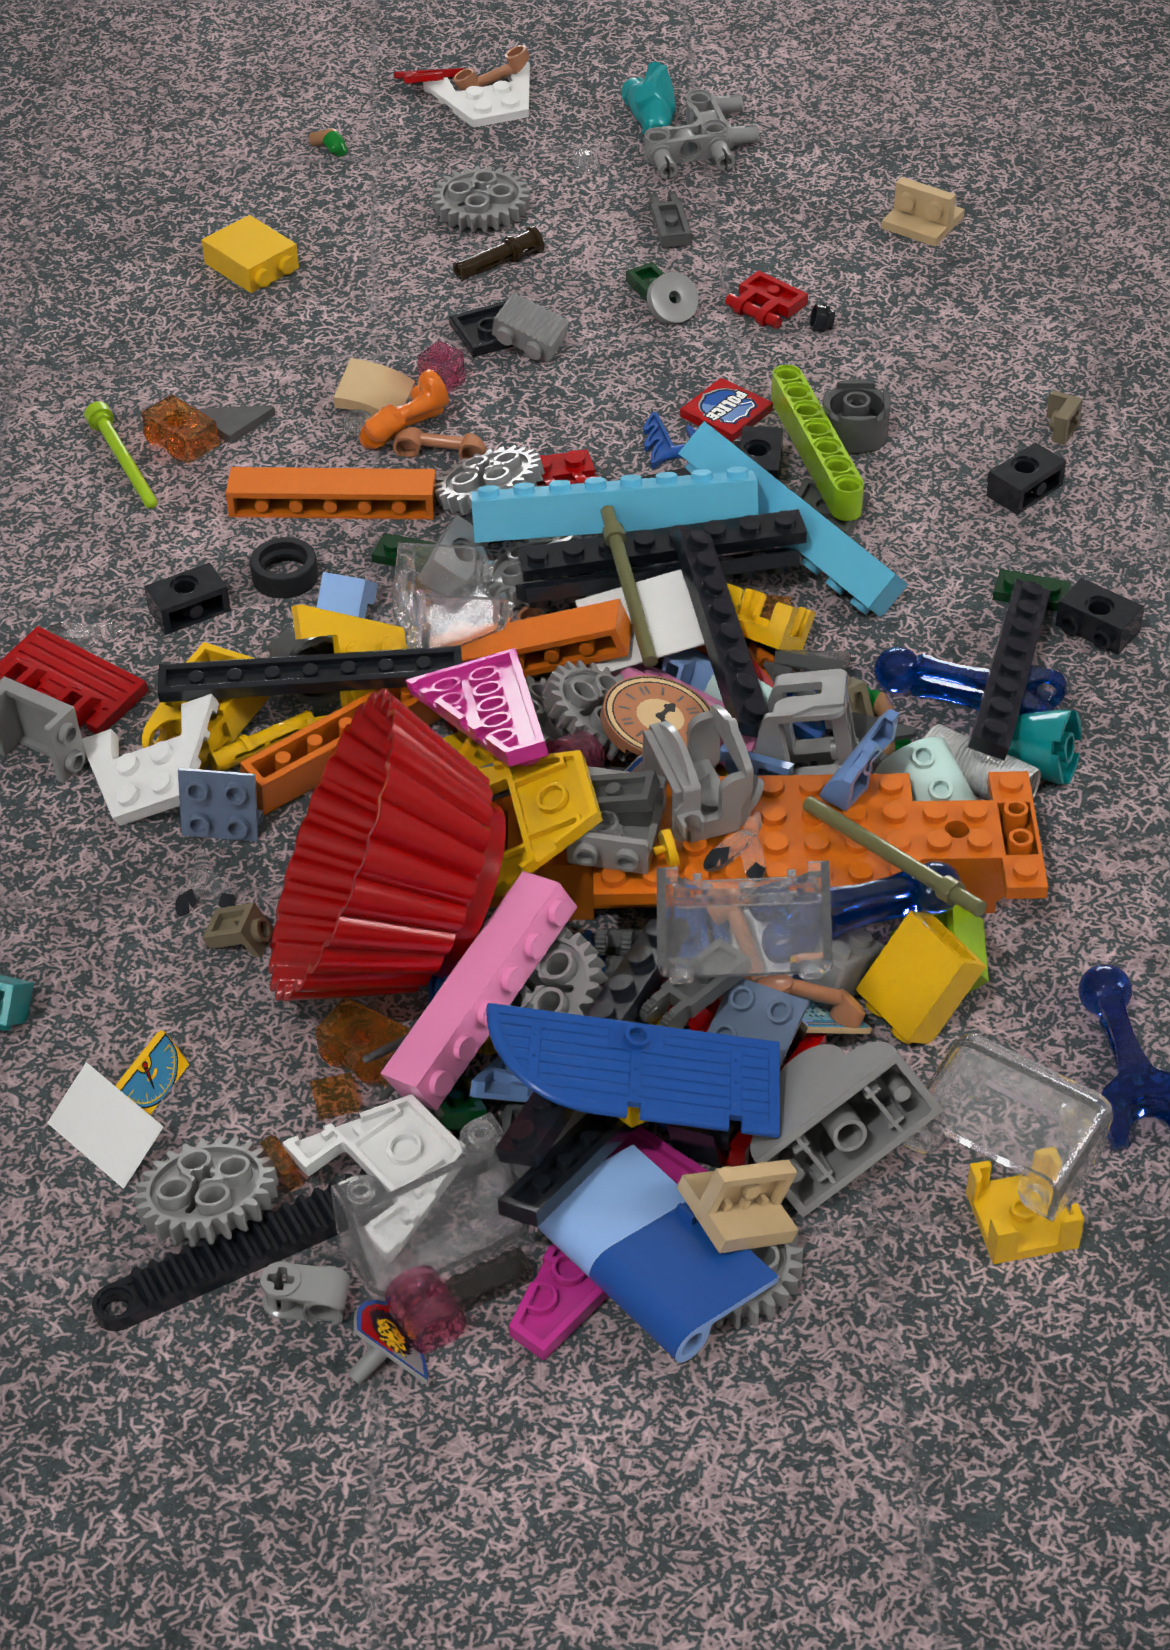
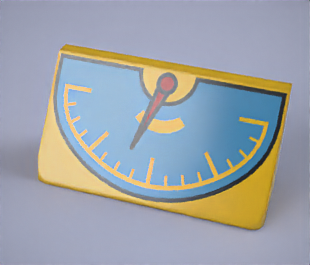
M160 1030L115 1086L151 1115L189 1066V1063L168 1034Z

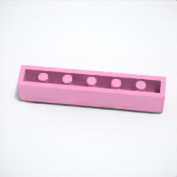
M525 871L520 874L380 1074L400 1096L405 1097L413 1094L425 1107L435 1111L438 1110L489 1036L486 1016L487 1004L510 1005L577 909V905L559 882Z

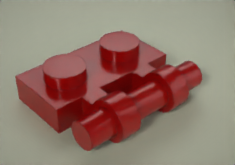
M758 270L739 284L740 296L730 293L725 299V304L733 308L734 313L740 316L746 314L754 318L755 322L763 327L769 325L778 329L782 324V317L777 314L786 318L794 315L808 304V293Z
M588 449L571 450L565 453L540 455L545 474L542 475L543 480L536 483L537 487L549 486V483L555 480H568L570 484L585 483L584 481L588 478L599 476H595V468Z

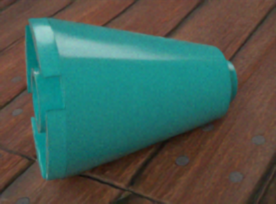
M1059 709L1018 715L1008 755L1039 768L1042 780L1056 785L1071 783L1080 757V753L1074 752L1075 740H1081L1082 738L1081 720L1076 710Z

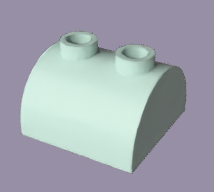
M942 737L923 738L898 749L885 758L875 771V774L909 773L913 801L976 800L950 748Z

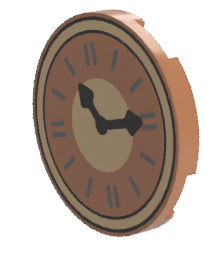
M642 675L623 679L609 689L604 698L600 719L605 734L618 749L625 754L630 751L640 756L643 754V731L649 730V725L668 721L679 732L687 747V726L689 721L697 714L710 711V706L697 692L682 683L664 677Z

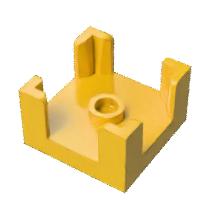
M727 583L744 637L778 650H803L816 614L815 611L804 607L796 608L778 602L769 620L760 617L767 598L765 593L751 588H746L744 591L738 586Z
M1055 1148L1035 1152L1030 1173L990 1181L992 1168L990 1161L970 1164L966 1195L993 1265L1079 1248L1085 1219L1078 1203L1071 1205L1070 1213L1066 1207L1058 1187L1062 1165Z

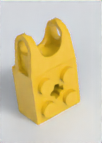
M203 642L186 663L252 659L254 657ZM270 696L217 699L219 702L217 714H211L207 730L210 732L209 739L202 742L198 758L201 760L199 770H203L209 765L207 753L234 742L236 737L243 731ZM189 701L159 703L144 727L142 747L146 748L160 741L180 736L182 733L181 704ZM159 729V736L153 744L154 735Z

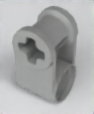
M285 1261L272 1263L263 1270L260 1276V1285L264 1292L262 1298L263 1308L268 1315L278 1319L308 1321L312 1324H316L317 1320L332 1321V1325L336 1326L343 1319L351 1281L350 1276L344 1270L333 1266H310L292 1264ZM283 1273L286 1275L287 1283H283ZM277 1300H281V1309L277 1307Z

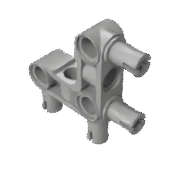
M694 89L686 94L687 125L654 127L646 130L644 133V159L647 163L657 166L659 175L664 179H667V173L670 178L677 174L678 167L675 163L709 158L715 159L720 170H725V166L728 170L735 165V157L730 150L735 145L759 142V129L756 123L735 127L728 125L724 114L743 112V99L740 93L716 97V95L707 90Z

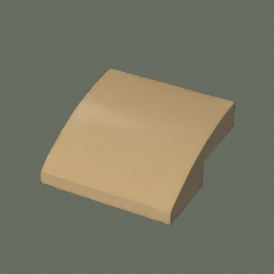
M350 358L334 395V407L367 411V419H369L388 404L395 407L407 404L415 381L384 365Z

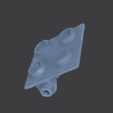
M178 768L182 836L258 842V825H262L263 810H257L255 774Z
M742 978L725 992L707 1032L780 1042L781 1067L810 1002Z

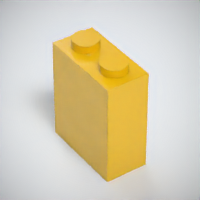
M251 215L201 239L205 264L250 293L262 287H267L271 282L289 275L299 268L296 243Z
M909 911L855 990L866 1000L865 1006L870 1012L884 1018L892 1026L891 1032L897 1039L909 1045L912 1043L929 1044L937 1037L987 966L934 915Z

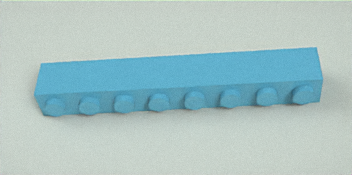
M703 421L678 453L688 461L684 468L690 473L699 469H708L712 473L727 472V469L730 467H746L748 471L753 470L758 485L759 514L799 509L807 531L806 543L781 547L798 550L805 556L801 561L804 566L816 575L821 570L826 573L829 578L825 583L840 595L848 591L854 596L850 603L865 615L870 610L879 617L884 615L909 585L705 421Z
M730 467L727 469V472L712 473L708 469H699L692 471L691 475L677 476L674 472H661L656 474V478L641 479L640 475H624L617 481H606L602 477H593L586 479L585 483L570 484L568 480L551 481L549 486L535 487L533 483H518L512 489H499L495 485H486L479 487L478 491L471 492L475 543L602 533L604 524L600 510L607 505L614 507L617 520L623 525L624 531L651 530L676 525L709 522L711 520L759 515L757 478L754 471H748L746 467Z

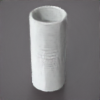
M941 724L933 726L926 734L925 738L942 737L945 739L968 785L976 795L990 800L987 786L988 772L1028 771L1032 796L1034 798L1041 779L1039 768L1008 754L1004 761L967 748L970 737Z

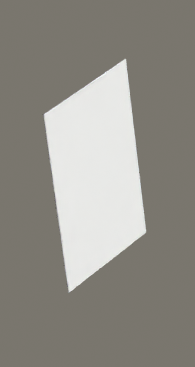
M87 1062L47 1122L123 1189L164 1128V1126Z

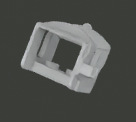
M843 669L786 673L777 676L768 699L767 709L769 713L765 714L761 722L756 748L752 752L790 763L819 761L818 766L797 768L793 770L792 775L835 774L859 744V739L855 734L848 695L847 672ZM822 690L820 694L787 697L789 692ZM824 720L826 729H833L834 737L796 740L793 723Z
M720 704L711 705L710 711L697 714L689 721L687 726V747L679 732L668 721L649 725V730L643 731V771H656L657 776H664L672 790V834L674 838L680 842L689 840L692 843L740 831V827L744 826L750 819L754 770L746 745L739 731L737 720L732 718L728 711ZM720 736L739 772L729 774L722 781H720L714 770V767L720 760Z

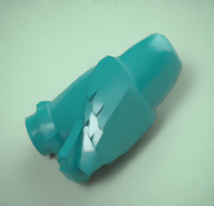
M654 61L648 64L645 78H630L623 84L621 96L625 105L630 107L633 116L643 128V135L650 128L671 126L676 109L674 87L672 86L667 65Z

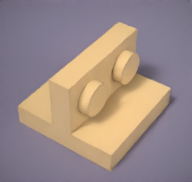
M901 177L895 185L894 209L882 220L881 228L936 247L964 218L965 209L955 206L956 194Z
M789 1159L733 1167L725 1166L715 1169V1171L682 1175L677 1185L678 1191L719 1253L792 1243L799 1231L781 1205L798 1173Z

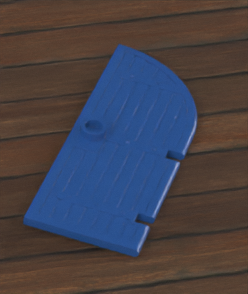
M488 1003L486 1006L489 1034L503 1063L529 1089L555 1104L584 1113L619 1118L627 1117V1106L639 1108V1120L726 1132L729 1130V1120L741 1121V1134L779 1138L780 1042Z

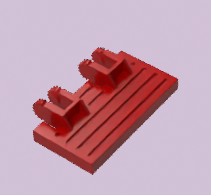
M37 626L0 660V680L5 676L73 706L79 727L86 723L87 729L95 734L110 728L149 691L145 680L40 626Z

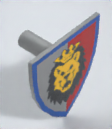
M374 1299L363 1302L355 1311L353 1323L354 1333L366 1341L367 1352L348 1371L349 1376L356 1383L362 1384L388 1357L426 1384L429 1380L424 1355L397 1311L388 1301Z

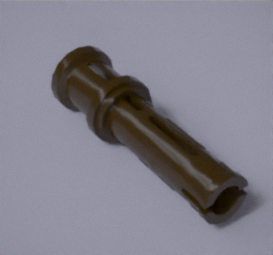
M535 226L527 227L526 232L516 236L508 235L502 240V243L454 262L453 271L461 281H464L471 276L480 274L510 260L512 262H519L523 256L532 252H543L544 241L542 235Z

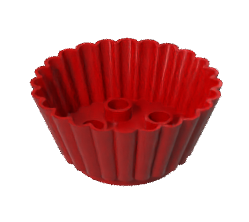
M382 688L378 694L375 691L372 692L365 705L361 704L357 708L351 724H347L343 729L336 750L332 751L325 764L321 781L318 782L312 793L307 815L299 828L294 852L285 872L284 888L279 897L275 914L277 921L270 941V948L273 950L269 960L268 972L272 974L270 991L275 992L276 1001L416 993L420 987H425L429 983L432 975L444 978L451 974L475 940L490 906L502 865L506 839V819L502 807L491 802L493 791L489 788V778L385 688Z

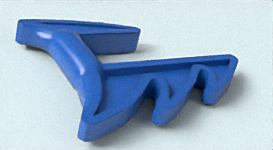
M653 412L646 420L643 433L645 435L649 434L645 440L644 450L649 452L653 448L651 468L655 469L663 462L683 458L678 453L685 444L674 446L658 413ZM687 425L686 433L690 439L696 429Z

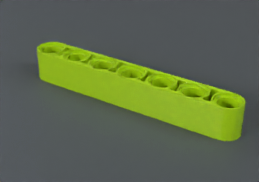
M789 364L775 367L772 371L771 402H773V406L809 474L815 481L816 487L833 517L843 521L858 519L862 514L863 479L800 368Z

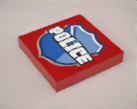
M720 378L680 408V417L698 426L705 421L727 440L734 442L735 439L742 435L743 426H754L773 411V402L724 378Z

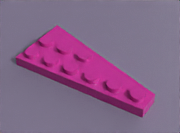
M516 648L406 680L411 695L509 767L514 765H531L536 763L541 757L549 755Z
M640 1125L606 1158L608 1159L634 1144L677 1184L682 1175L708 1172V1170ZM554 1243L552 1246H548L542 1258L543 1264L534 1282H530L509 1324V1336L543 1361L609 1297Z

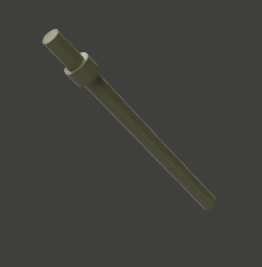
M607 505L600 510L604 524L602 529L605 544L611 548L643 665L653 667L657 664L658 659L625 548V531L623 525L617 520L614 507Z
M813 796L805 799L803 809L933 889L937 898L951 906L957 904L976 917L981 916L987 908L986 902L968 892L965 885L950 875L942 876Z

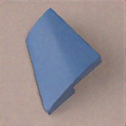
M889 709L877 719L852 753L823 787L819 797L845 812L868 789L873 761L895 739L899 718L898 712Z

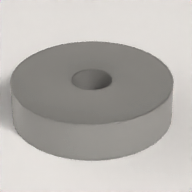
M668 272L659 276L650 284L647 291V305L651 314L658 321L664 324H679L688 320L695 313L698 306V292L694 283L687 276L679 272ZM669 294L675 296L676 303L670 301Z

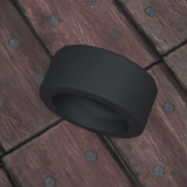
M280 537L270 539L260 544L252 552L249 561L254 587L261 594L272 598L287 599L297 597L308 592L317 583L319 572L315 550L306 541L297 538ZM282 561H295L303 564L300 569L285 574H275L265 570L268 566Z

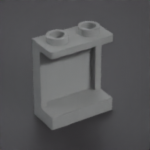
M5 676L0 680V754L6 756L19 743L50 757L56 780L61 783L66 782L74 773L79 772L87 762L75 708Z
M588 766L590 776L629 773L627 771ZM657 776L660 783L652 811L602 814V822L567 847V863L648 874L653 857L652 848L656 846L666 808V778L664 776Z

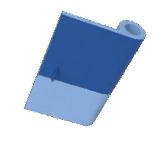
M633 1144L604 1160L537 1228L678 1363H683L695 1356L704 1346L713 1323L778 1283L779 1276L750 1249L719 1253L678 1191V1184Z

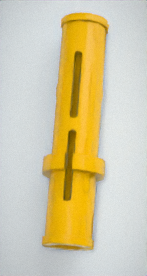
M305 710L298 715L252 735L242 734L236 737V742L213 752H208L209 765L213 771H226L240 765L241 761L307 727L306 718L314 716L311 711Z

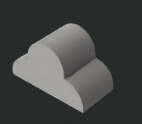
M881 1041L870 1042L853 1049L846 1055L838 1046L831 1044L818 1045L795 1056L780 1071L779 1138L753 1135L750 1152L756 1163L790 1160L798 1173L785 1197L804 1218L941 1114L944 1109L891 1044Z

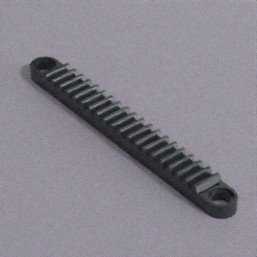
M489 1125L477 1126L468 1132L452 1134L466 1148L467 1159L447 1186L486 1170L499 1161L495 1147L501 1140V1136L494 1127ZM476 1142H486L492 1146L491 1150L484 1154H475L469 1150L470 1146ZM361 1169L357 1176L349 1173L341 1183L333 1180L325 1190L317 1187L313 1190L311 1196L305 1197L301 1194L297 1197L295 1203L291 1205L285 1201L281 1203L279 1210L275 1212L273 1210H265L261 1221H247L248 1230L246 1232L238 1228L232 1229L231 1239H227L222 1234L216 1235L214 1243L209 1245L206 1238H200L197 1246L193 1248L186 1244L177 1255L168 1252L161 1262L152 1259L145 1269L137 1266L132 1268L129 1276L104 1286L95 1294L92 1307L96 1322L107 1331H121L263 1269L272 1263L281 1261L362 1225L394 1201L363 1169ZM124 1301L128 1304L126 1311L120 1315L110 1316L104 1312L107 1305L112 1302Z

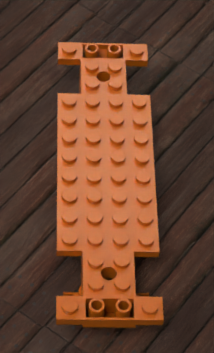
M1028 771L988 772L987 786L990 800L913 801L909 773L870 774L868 789L846 812L819 797L823 787L834 774L758 776L764 781L763 793L757 805L752 809L749 821L740 827V831L692 843L689 840L677 841L673 836L680 859V866L670 868L663 853L658 855L653 853L648 874L567 863V848H565L531 873L561 884L577 905V909L569 921L594 920V909L662 908L666 900L705 907L704 900L715 894L724 897L734 906H780L786 903H790V906L913 904L914 911L924 913L942 902L941 899L936 897L933 889L803 809V803L807 797L813 796L942 876L950 875L962 882L968 892L986 902L987 908L984 913H995L996 902L1004 897L1005 899L1047 898L1048 881ZM718 776V777H719L720 781H722L726 776ZM666 780V808L660 831L670 828L672 833V790ZM511 795L491 801L500 805L505 814L506 839L504 851L523 844ZM657 838L656 846H659L660 843L659 839ZM730 847L726 862L720 865L719 859L716 867L709 869L704 867V860L712 849ZM755 862L765 868L762 878L758 881H754L746 873ZM508 891L498 897L493 894L489 907H498Z

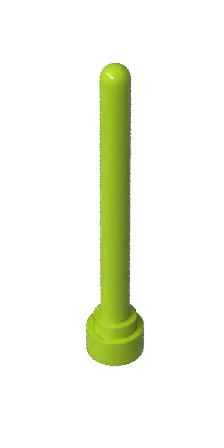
M102 401L91 403L84 411V417L90 428L102 433L147 508H155L158 503L157 498L112 426L114 415L109 406Z

